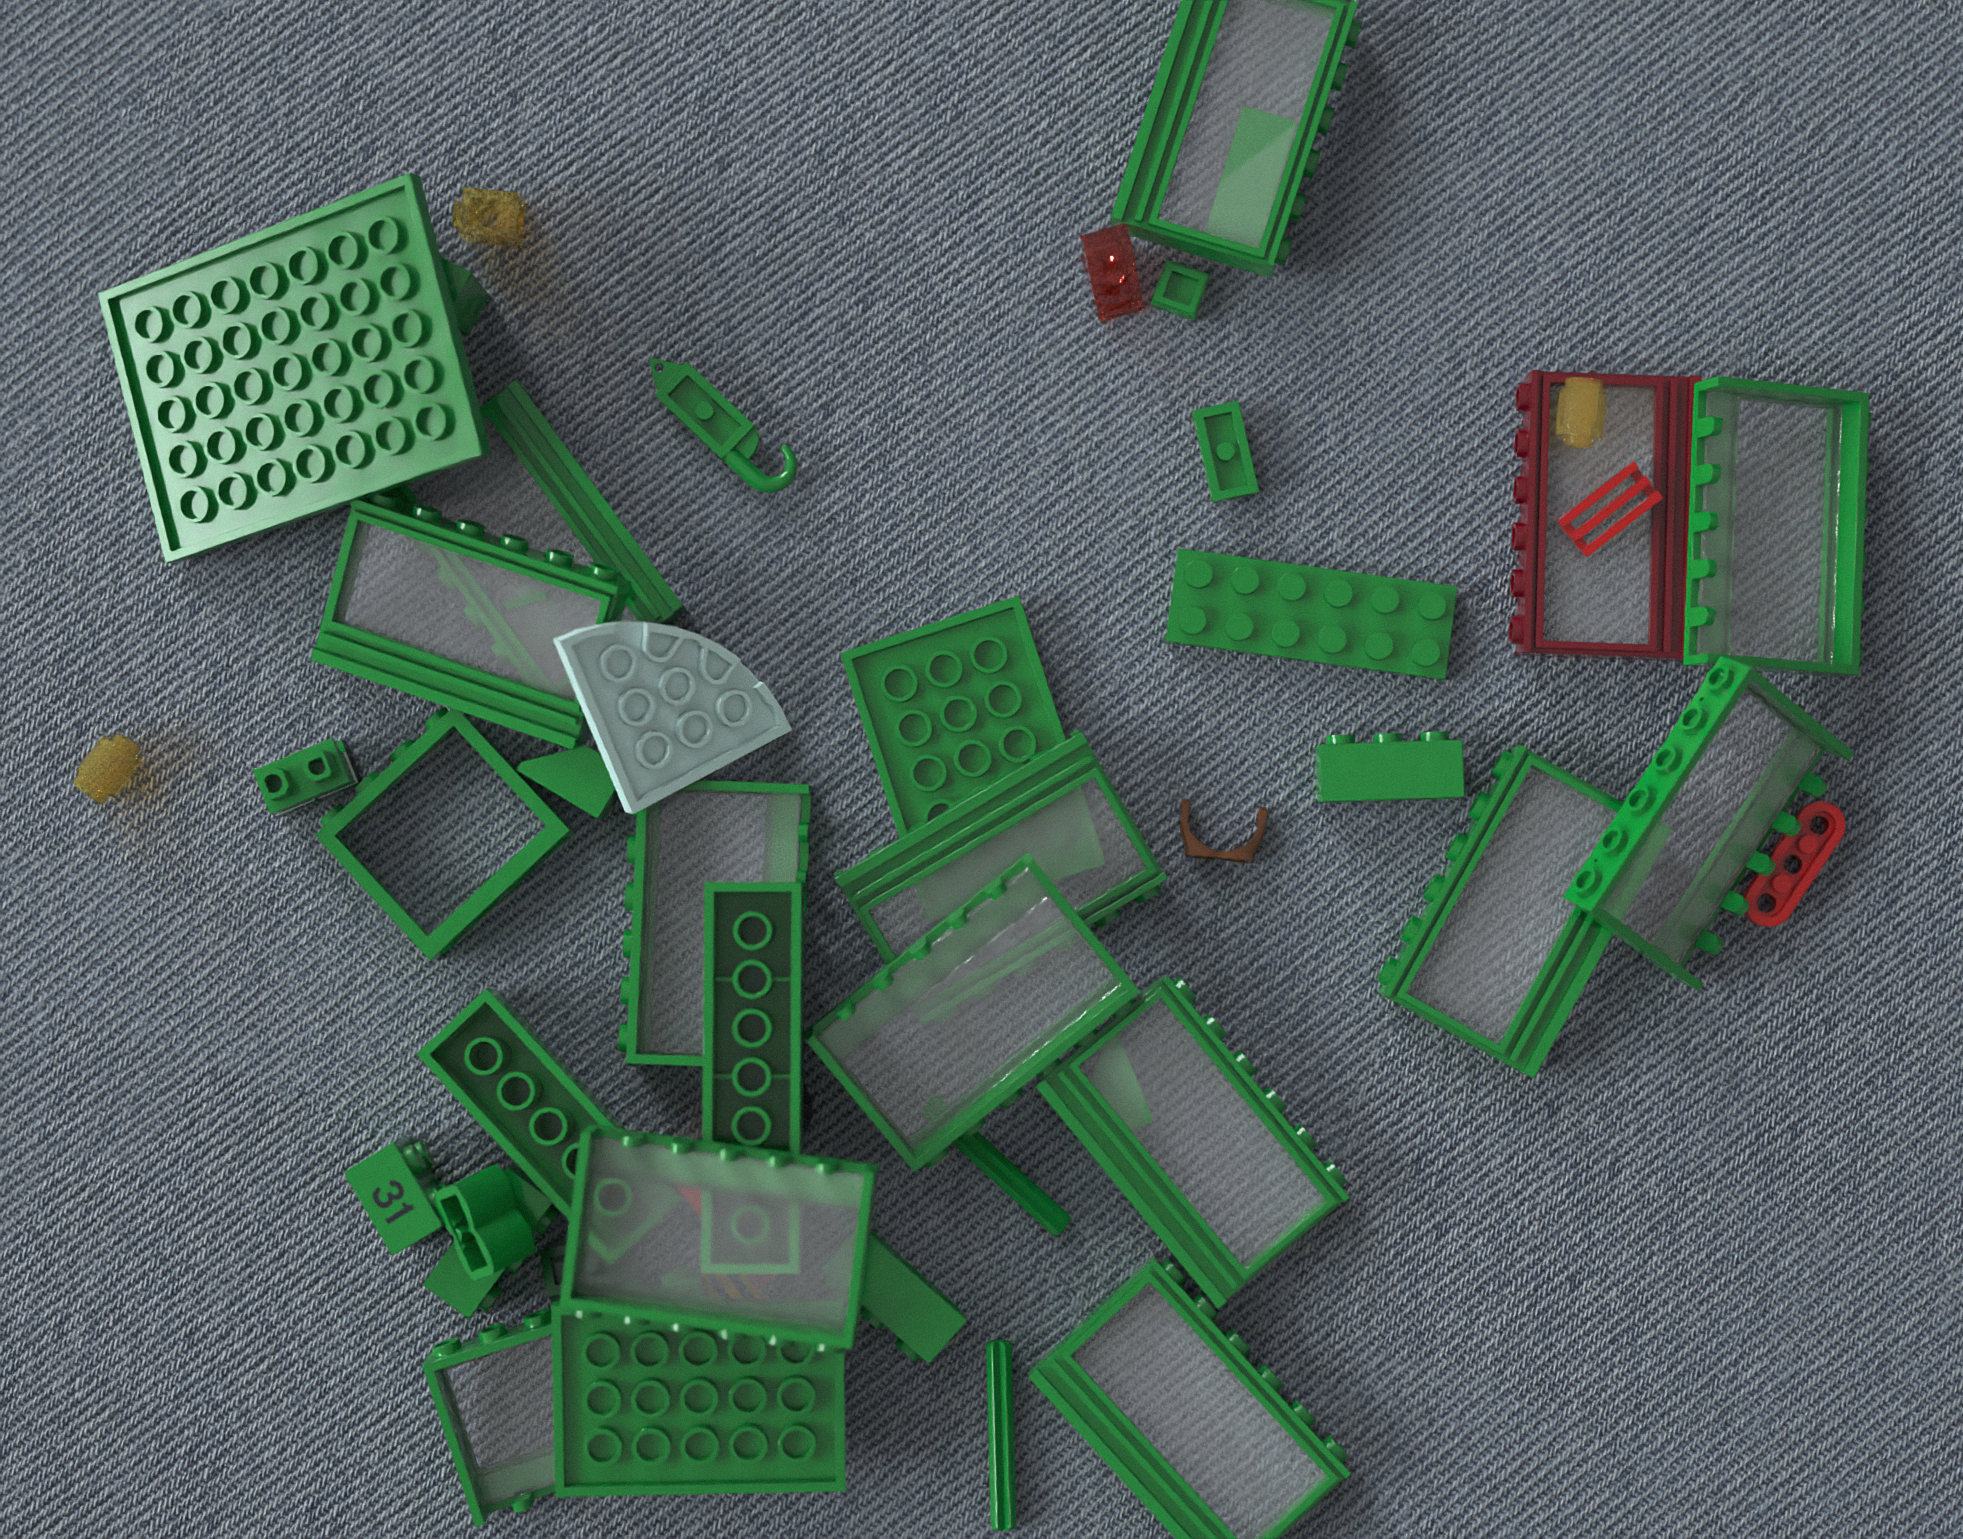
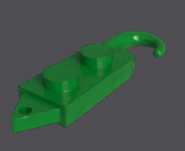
M654 358L649 359L658 391L655 394L656 399L750 487L759 492L775 493L782 491L792 483L797 474L798 463L795 453L788 445L781 447V451L786 459L785 470L776 477L766 476L750 461L759 445V433L755 425L688 362L680 365ZM661 365L664 369L662 372H656V367Z

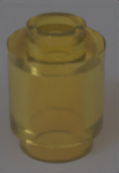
M1583 377L1565 379L1564 389L1559 390L1555 436L1564 438L1563 446L1591 449L1593 441L1603 440L1607 393L1603 392L1604 381Z
M119 732L113 738L103 734L76 769L78 775L74 779L73 784L93 800L104 804L109 797L115 798L143 763L137 756L141 748Z

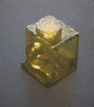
M463 187L462 201L456 200L454 204L453 227L458 229V234L465 242L511 246L514 249H521L526 202L518 192ZM489 214L497 215V224L494 227H484L482 223L485 216Z

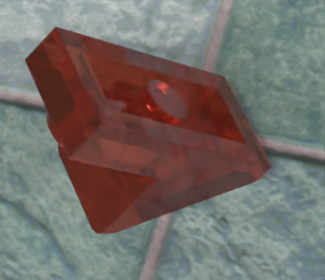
M1123 223L1080 235L1083 249L1081 261L1099 322L1144 310L1130 233L1126 224Z

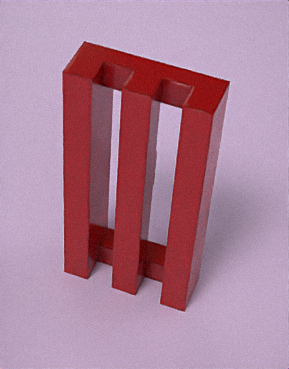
M1634 461L1556 521L1585 558L1663 499L1661 494L1650 485L1649 479L1638 470L1639 467ZM1630 476L1635 483L1633 486L1577 530L1575 529L1571 521ZM1642 491L1647 498L1591 543L1587 544L1583 539L1584 535Z

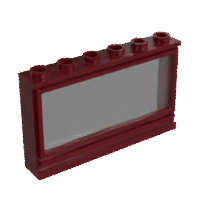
M1531 370L1524 377V383L1517 384L1515 405L1516 411H1523L1522 429H1517L1515 433L1514 455L1522 459L1521 476H1515L1513 503L1520 504V523H1513L1511 545L1513 551H1519L1518 569H1512L1510 594L1511 597L1518 598L1517 616H1511L1509 622V643L1516 644V656L1683 662L1694 383L1702 381V376L1690 375L1689 377ZM1634 461L1639 467L1638 470L1649 479L1650 485L1661 494L1663 499L1585 558L1556 521ZM1630 476L1571 521V524L1577 530L1635 484ZM1642 491L1584 535L1583 539L1587 544L1591 543L1646 500V496Z

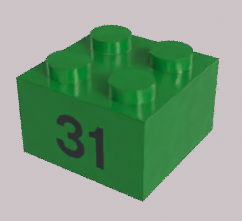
M412 1136L391 1143L343 1172L392 1256L445 1226L438 1212L434 1193L449 1185L445 1181L441 1184L439 1183L431 1169L435 1165L432 1154L422 1141L416 1143Z

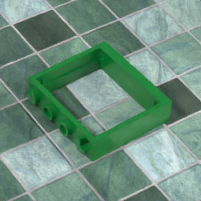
M446 707L438 710L424 724L427 731L416 742L408 739L390 755L389 758L393 763L380 775L374 771L365 777L355 788L358 795L348 805L344 807L340 803L327 812L320 820L324 827L315 834L320 842L429 960H439L576 832L522 773L517 771V767L467 713L452 708L448 711ZM457 729L539 817L546 827L429 934L340 836L446 737Z

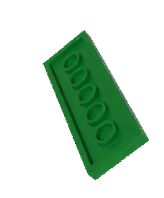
M1178 548L1165 643L1443 681L1446 677L1457 586Z

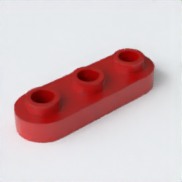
M1821 801L1806 804L1797 812L1795 818L1801 822L1800 831L1792 837L1782 834L1768 857L1775 861L1774 871L1768 876L1756 873L1742 895L1750 904L1749 909L1744 915L1751 923L1762 927H1773L1782 924L1788 919L1845 833V818L1840 809L1835 805ZM1814 817L1820 818L1824 824L1823 831L1818 835L1813 833L1810 828V822ZM1790 855L1798 863V867L1793 873L1787 872L1784 868V861ZM1763 894L1769 896L1772 902L1771 908L1767 912L1761 911L1758 907V899Z

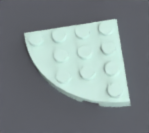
M618 621L577 629L553 639L618 796L627 813L635 814L792 730L782 708L764 682H760L740 662L741 659L718 643L697 633L651 622Z

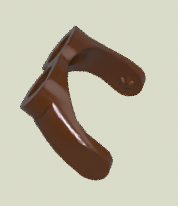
M1182 799L1179 827L1185 846V857L1254 863L1255 853L1265 833L1267 807L1259 806L1258 813L1256 814L1257 831L1248 844L1236 850L1217 851L1200 843L1192 834L1188 824V814L1191 810L1190 800Z

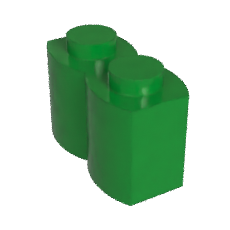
M497 1164L478 1171L434 1193L440 1217L446 1228L454 1236L458 1257L473 1281L492 1275L536 1252L532 1227L516 1209L513 1185Z

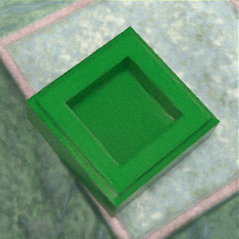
M1166 259L1150 306L1194 321L1210 274Z

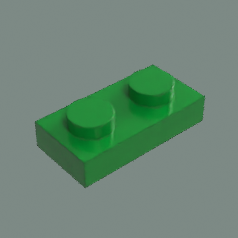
M1239 401L1193 410L1192 419L1212 504L1258 494L1259 488Z

